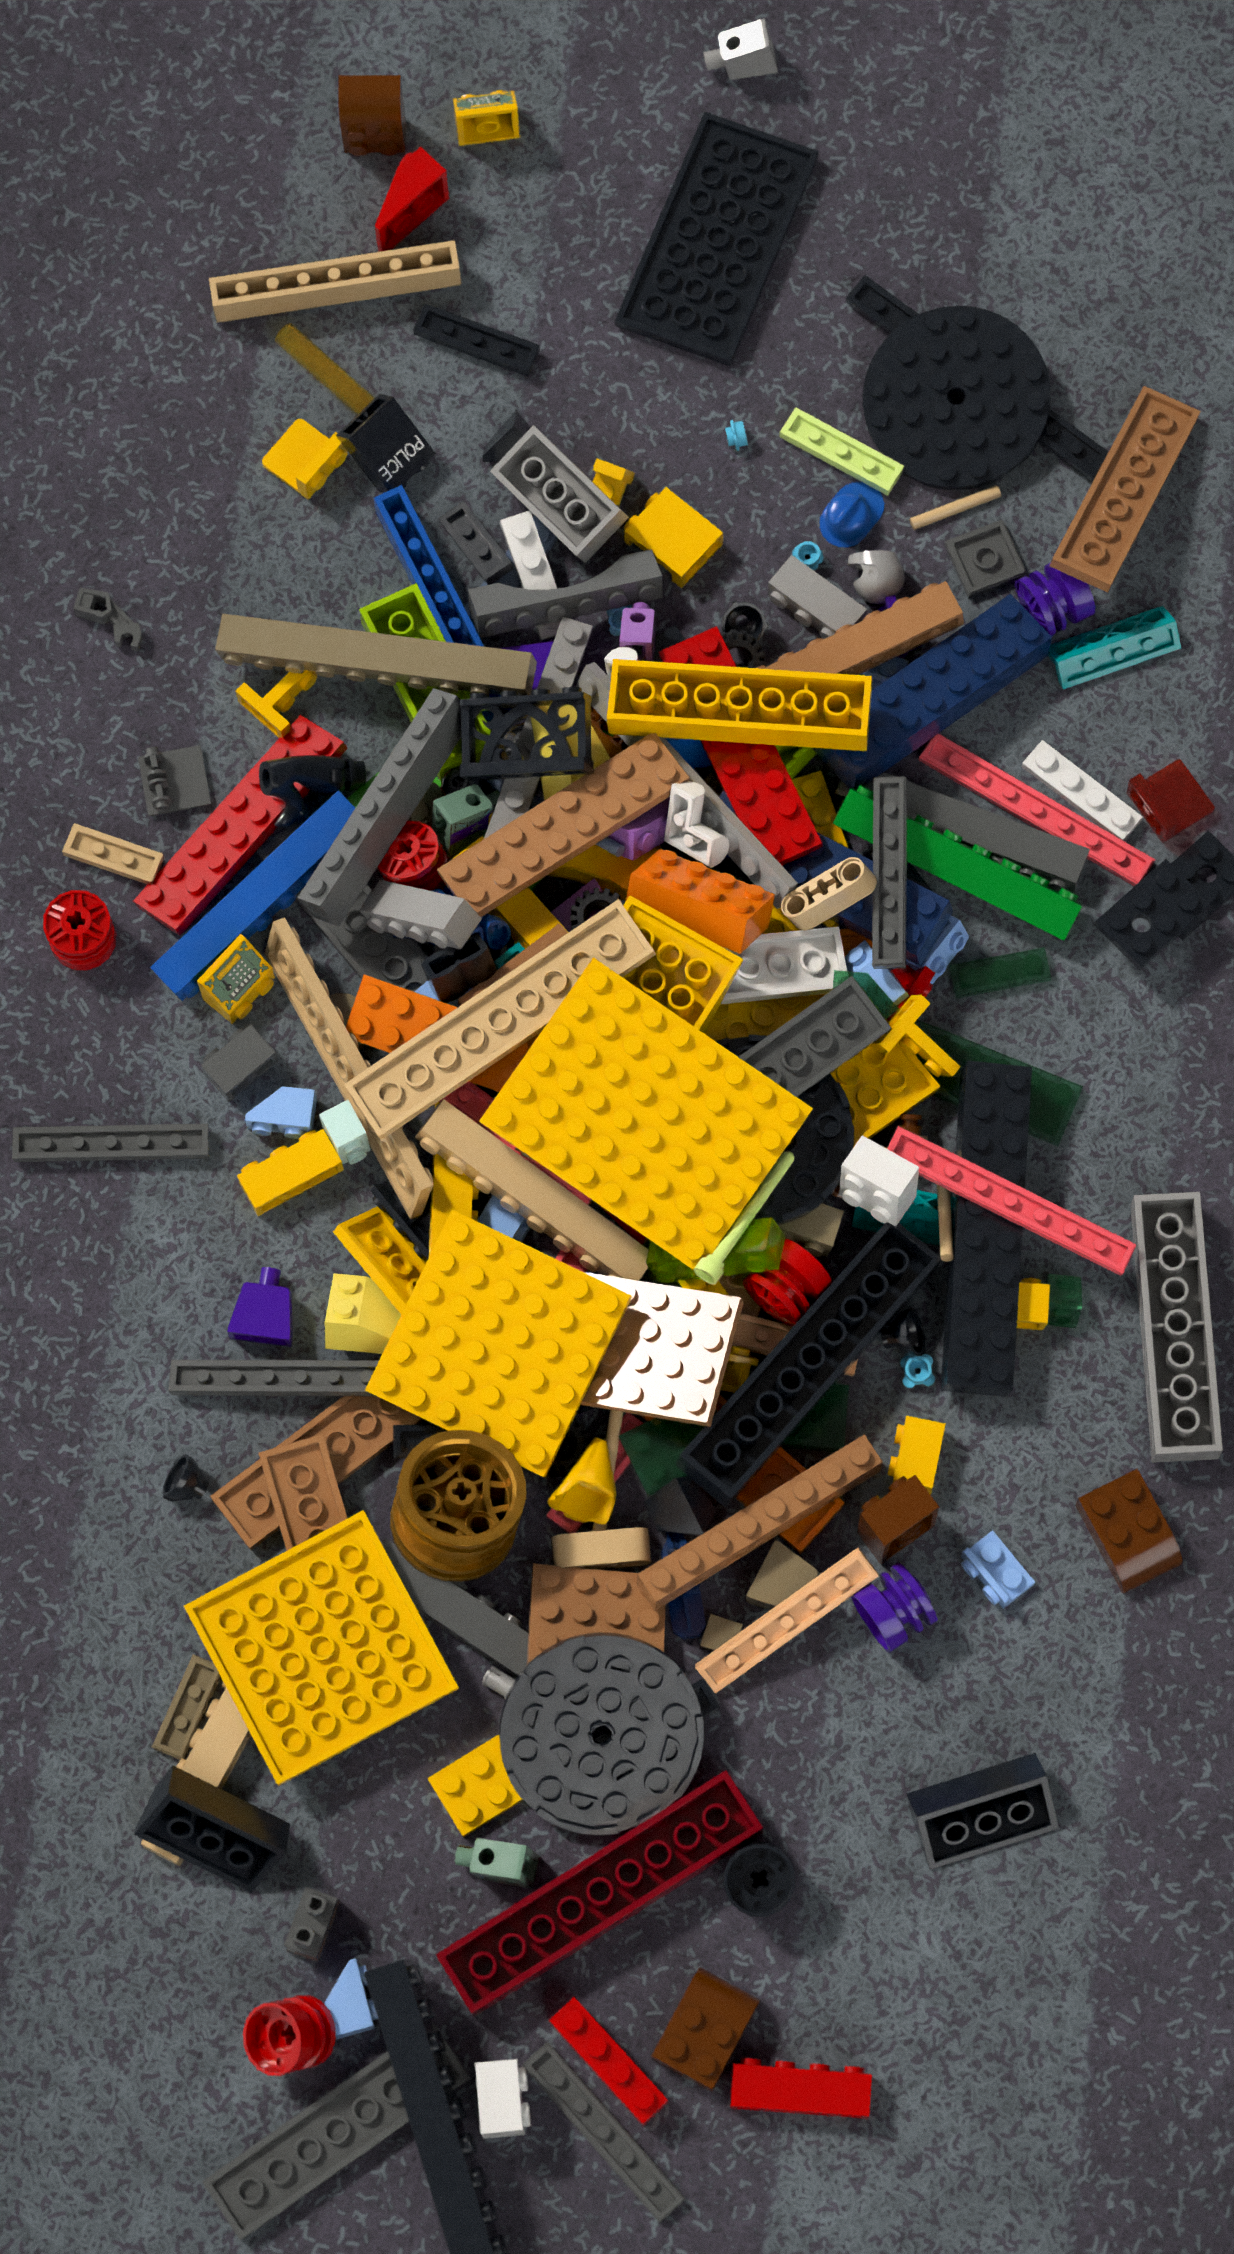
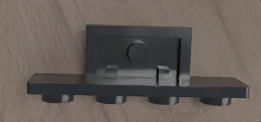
M373 1184L369 1187V1190L374 1195L372 1198L373 1202L383 1212L388 1211L395 1220L393 1225L396 1230L405 1237L408 1235L415 1244L413 1249L416 1254L424 1261H427L429 1258L431 1192L422 1215L410 1219L404 1207L401 1206L385 1185Z

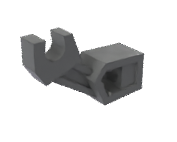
M80 587L73 608L76 617L103 625L110 621L114 626L115 645L122 647V641L127 637L133 638L131 649L139 652L143 640L139 623H134L111 599L109 592ZM96 602L103 603L106 606V610L103 612L94 610Z

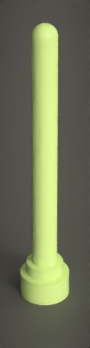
M786 1151L781 1155L713 1254H708L706 1258L702 1257L697 1263L694 1272L703 1281L715 1285L723 1275V1261L793 1163L795 1157L792 1152Z

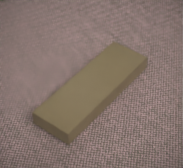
M194 1654L192 1655L152 1745L153 1749L178 1760L185 1759L190 1748V1741L199 1728L221 1678L213 1662Z

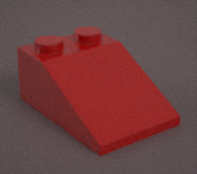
M421 146L414 153L406 154L396 170L375 223L378 252L392 250L449 199L446 169Z

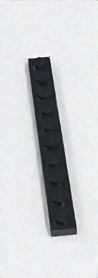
M866 275L861 278L845 298L847 304L889 334L907 320L919 315ZM1050 409L1046 428L1038 442L1093 481L1109 451Z

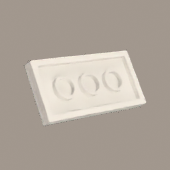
M839 927L761 934L741 954L725 948L741 957L743 962L721 1004L829 993L848 979Z

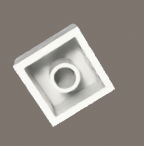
M862 1135L841 1165L839 1195L849 1205L853 1207L860 1206L869 1211L876 1220L897 1226L916 1197L919 1166Z
M517 2059L475 2063L482 2137L486 2139L525 2135L524 2127L531 2126L528 2102L522 2103V2092L528 2091L525 2067H519Z

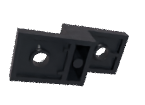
M1207 831L1172 863L1167 859L1161 862L1095 921V926L1140 971L1177 937L1182 941L1234 895V855ZM1203 868H1210L1215 872L1216 879L1212 882H1204L1199 878L1198 872ZM1137 918L1146 919L1150 924V929L1146 932H1138L1133 928L1132 922Z

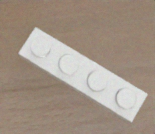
M531 511L500 520V525L522 588L530 590L557 589ZM561 620L537 625L536 629L540 640L543 641L555 637Z
M1043 740L1022 763L1023 769L1099 827L1123 841L1142 821L1143 816Z

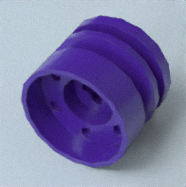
M1051 563L1044 566L1045 577L1042 573L1035 570L1029 574V578L1024 576L1016 580L1015 589L1020 604L1050 636H1053L1056 630L1060 632L1066 629V618L1073 624L1078 623L1095 614L1096 607L1087 583L1050 567Z
M899 1562L891 1566L894 1579L885 1571L879 1575L884 1588L883 1591H880L870 1582L851 1596V1600L860 1617L879 1644L889 1653L908 1641L904 1628L906 1623L915 1632L920 1633L924 1629L920 1618L929 1626L937 1622V1616L927 1592L918 1579L910 1574Z

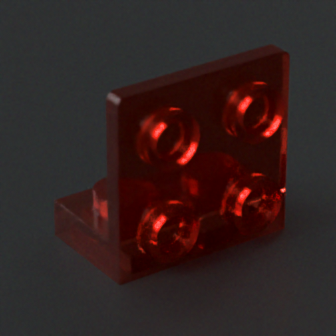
M1180 759L1175 760L1146 779L1139 773L1129 780L1127 795L1162 844L1214 812L1215 806Z

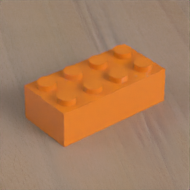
M659 849L631 873L626 900L629 896H632L717 945L741 954L768 929L775 894L765 891L759 885L737 880L731 874L720 873L707 868L703 863L692 862L679 857L673 851Z

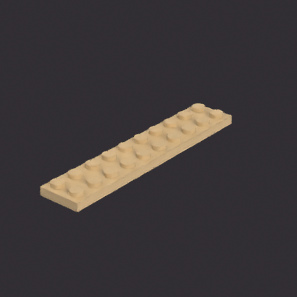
M618 899L349 1080L344 1086L378 1137L382 1140L541 1033L593 957L621 977H624L655 956L656 953Z
M285 917L273 921L265 955L310 1038H313L314 1045L344 1100H349L367 1133L372 1151L409 1218L422 1215L433 1187L432 1175L420 1163L417 1148L411 1140L408 1141L403 1132V1126L381 1140L344 1086L345 1083L371 1065L368 1060H363L358 1051L359 1046L354 1034L347 1031L341 1010L332 1004L326 983L323 980H319L316 975L311 956L308 953L305 954L300 946V938L294 927L290 928Z

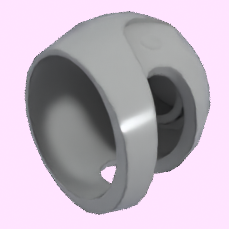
M874 550L858 552L849 556L848 566L863 571L862 576L854 581L853 585L859 596L865 601L873 604L886 603L885 598L887 596L895 595L896 597L900 594L904 586L905 575L895 552Z

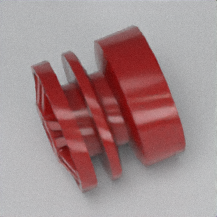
M407 821L377 868L384 881L428 891L440 888L444 892L446 884L439 876L437 869L450 860L443 850L438 836L430 826L420 821Z
M70 890L58 895L49 903L43 915V930L54 956L62 965L73 970H90L101 966L110 958L116 946L117 933L106 904L97 895L85 890Z
M781 1238L765 1255L768 1265L757 1264L753 1268L754 1273H750L744 1278L743 1286L751 1298L766 1313L777 1321L793 1327L800 1320L801 1315H804L810 1308L807 1300L815 1302L831 1285L832 1279L822 1264L807 1250L789 1239Z
M297 1995L283 2000L264 2003L252 2010L246 2018L243 2029V2043L248 2059L257 2070L268 2076H281L297 2070L312 2068L325 2062L333 2052L336 2041L335 2022L330 2010L321 2000L311 1995Z

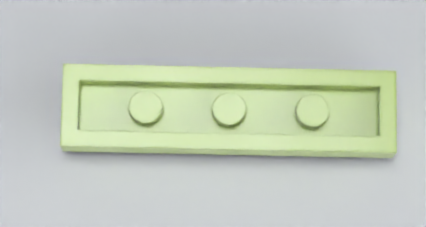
M796 407L780 431V438L887 496L904 469L902 464Z

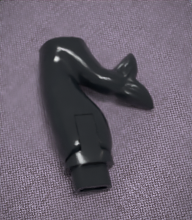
M299 755L262 762L259 767L261 791L264 795L281 799L286 806L274 825L284 828L297 823L301 826L311 816L310 811L304 805L300 792L294 786V782L322 795H334L338 790L341 793L352 791L354 787L365 786L366 784L365 762L353 761L349 757L341 758L325 755Z

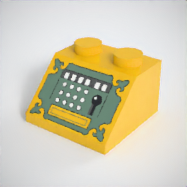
M498 90L491 94L479 96L467 94L453 99L459 146L520 138L518 109L514 91Z
M240 934L197 980L203 1000L233 1024L237 1018L241 1020L248 1015L253 1007L251 1003L259 994L264 996L270 991L274 985L273 979L275 975L269 963Z

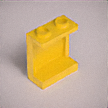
M667 487L660 494L654 493L646 502L643 512L639 516L633 515L624 527L625 543L629 546L634 543L643 551L652 549L656 561L672 574V581L681 589L723 545V532Z

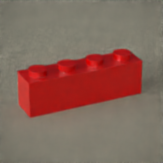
M575 1997L549 2019L550 2025L643 2127L668 2104V2099Z
M741 2058L740 2064H733L730 2109L869 2119L872 2074H865V2068L844 2066V2072L830 2071V2065L810 2064L809 2069H796L795 2062L775 2061V2067L761 2066V2060Z

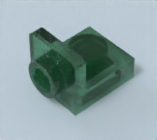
M1048 1274L1046 1284H1050L1047 1325L1076 1328L1082 1309L1081 1277Z

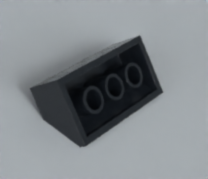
M1036 1753L906 1794L912 1819L930 1870L1059 1829L1047 1775Z
M173 1765L155 1786L134 1830V1835L252 1893L285 1855L290 1823Z

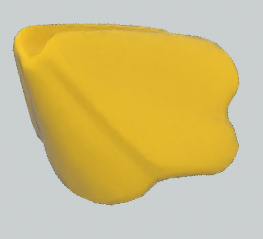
M595 1437L587 1446L559 1487L547 1499V1503L552 1509L562 1511L565 1517L581 1523L591 1521L597 1524H605L609 1521L615 1504L616 1488L609 1449L605 1440Z

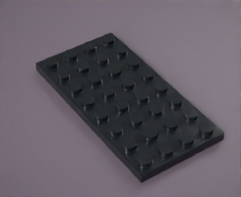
M704 111L615 318V326L731 367L817 163L819 151Z

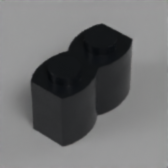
M478 933L471 934L461 949L451 947L450 949L439 951L428 957L421 964L432 992L439 1001L445 1003L458 999L469 988H474L479 983L487 981L497 971L490 951Z

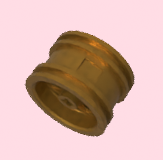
M450 1430L424 1439L411 1450L403 1463L390 1513L391 1533L401 1555L415 1569L430 1577L444 1581L462 1582L477 1579L493 1571L504 1561L512 1548L526 1501V1481L522 1468L515 1456L502 1443L488 1435L475 1431ZM491 1500H495L499 1506L493 1507ZM426 1505L432 1510L422 1511L417 1506ZM480 1528L484 1532L476 1534L471 1529Z

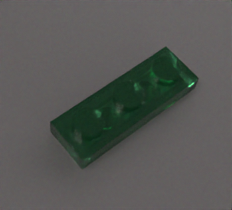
M1045 947L949 965L956 999L1051 981Z

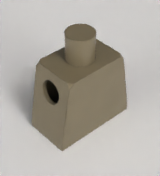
M775 1540L746 1595V1602L771 1610L819 1576V1571L785 1545Z

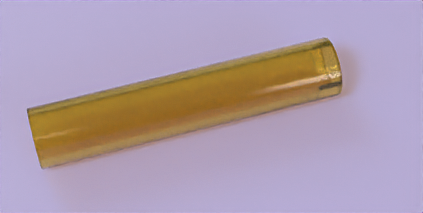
M293 324L285 325L278 332L275 342L356 414H359L375 398Z

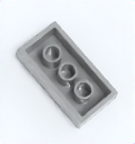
M534 425L490 471L584 563L629 518Z

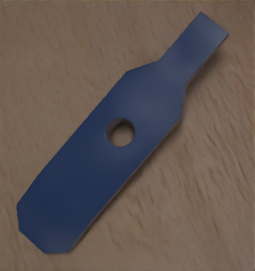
M666 1531L667 1540L661 1551V1559L689 1543L684 1538L683 1533ZM698 1584L668 1603L673 1633L682 1640L700 1637L706 1629L700 1585Z

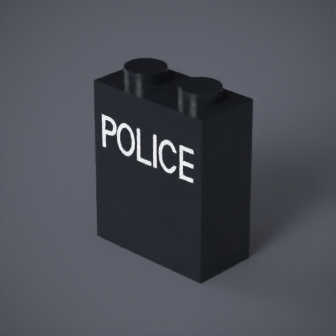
M384 394L377 395L336 434V437L371 483L382 493L401 485L405 488L407 481L415 473L423 471L429 465V460L436 454L395 398Z

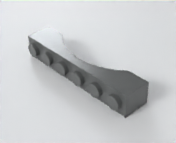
M651 549L621 556L601 574L569 587L550 590H530L495 583L468 589L469 612L479 637L482 638L557 622L562 619V616L573 618L633 605L637 602H648L663 598L662 574Z

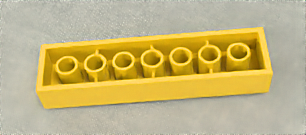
M613 659L607 710L609 734L647 736L650 733H656L658 737L867 751L872 676Z

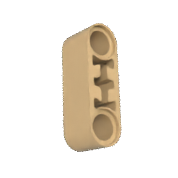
M850 857L788 893L782 900L781 910L798 929L803 931L810 930L870 895L876 887L877 880L875 875L859 858Z
M637 1527L568 1533L552 1537L554 1565L561 1566V1568L577 1567L599 1570L643 1566L651 1563L649 1532L647 1528Z

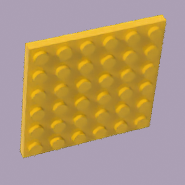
M452 1210L365 1391L445 1430H471L488 1435L502 1443L515 1456L521 1467L545 1478L630 1303L632 1295Z
M364 1510L184 1605L278 1786L459 1689Z

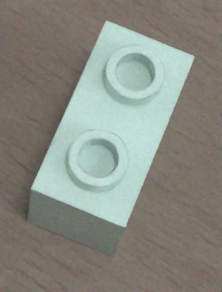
M349 1100L319 1114L322 1127L340 1157L342 1164L347 1162L355 1164L367 1156L366 1152L371 1150L367 1133Z

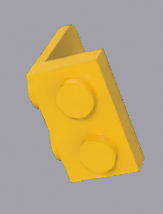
M297 419L263 457L262 464L264 468L309 500L316 491L322 488L329 475L342 465L348 452L336 437L337 432L328 438L305 420Z

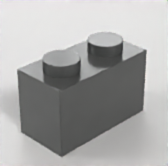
M251 1024L246 1029L240 1028L229 1037V1043L220 1050L216 1048L208 1053L203 1060L204 1063L201 1065L204 1075L228 1102L278 1062L276 1052Z

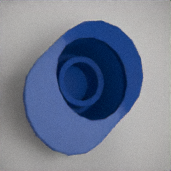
M863 482L845 485L828 503L820 517L819 528L823 537L830 544L837 547H851L861 542L878 522L884 511V500L881 493Z

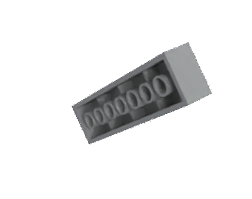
M1200 1192L1134 1195L1131 1203L1133 1242L1136 1244L1134 1254L1152 1463L1219 1459L1223 1448Z

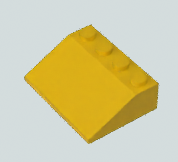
M629 896L623 906L656 955L623 978L705 1033L735 978L743 959L638 899Z

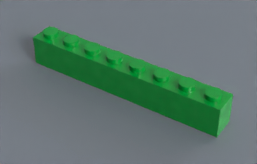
M859 785L858 789L851 787L833 824L872 844L873 791L862 785ZM919 814L916 815L915 819L907 815L908 862L1063 941L1065 940L1082 907V904L1077 901L1079 897L1077 894L1063 887L1058 892L1048 887L1050 881L1036 873H1032L1031 877L1019 872L1020 865L1006 858L1003 859L1002 863L991 858L992 851L976 843L971 848L961 842L963 839L961 835L949 829L942 833L932 828L934 825L933 821Z

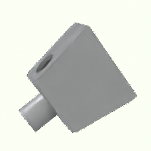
M765 19L721 32L718 35L720 49L704 52L707 70L725 67L730 80L778 73L774 46Z

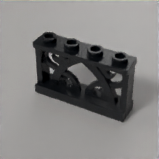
M580 687L562 688V693L551 694L549 689L531 690V695L520 696L518 691L500 692V697L489 698L487 693L470 694V699H461L462 764H460V777L469 781L594 774V765L591 757L592 696L582 692ZM571 705L577 711L576 722L570 728L562 731L559 726L566 724L570 715L568 714L561 718L558 713L559 709L563 706ZM536 706H550V707H549V709H548V712L545 713L543 710H541L540 708H538V707H536ZM503 708H512V709H511L508 713H506L505 715H504L503 711L501 710V709H503ZM485 710L491 711L494 715L491 722L482 720L483 724L492 730L490 735L482 734L475 725L476 717ZM525 715H529L537 720L550 734L541 738L534 745L529 760H524L521 750L515 743L504 738L509 729ZM578 732V757H574L566 737ZM475 738L486 742L479 763H476ZM554 741L556 745L548 746L552 749V755L545 758L541 752L542 748ZM500 744L511 749L512 753L509 759L502 760L501 753L505 750L498 748Z

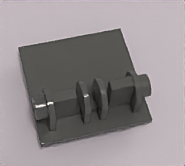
M201 745L166 752H159L158 747H149L146 749L144 756L138 757L148 816L211 805Z

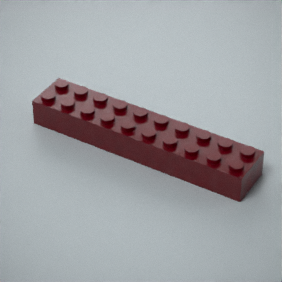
M725 1770L436 1954V1957L474 2018L763 1833V1827L729 1773Z

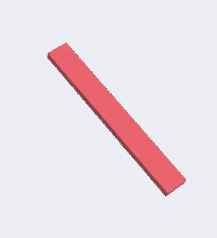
M939 733L930 739L919 756L920 762L1033 828L1090 849L1088 860L1133 886H1136L1147 876L1155 863L1154 858Z
M900 1126L897 1127L887 1147L893 1153L919 1166V1176L1120 1276L1124 1273L1136 1248V1244Z

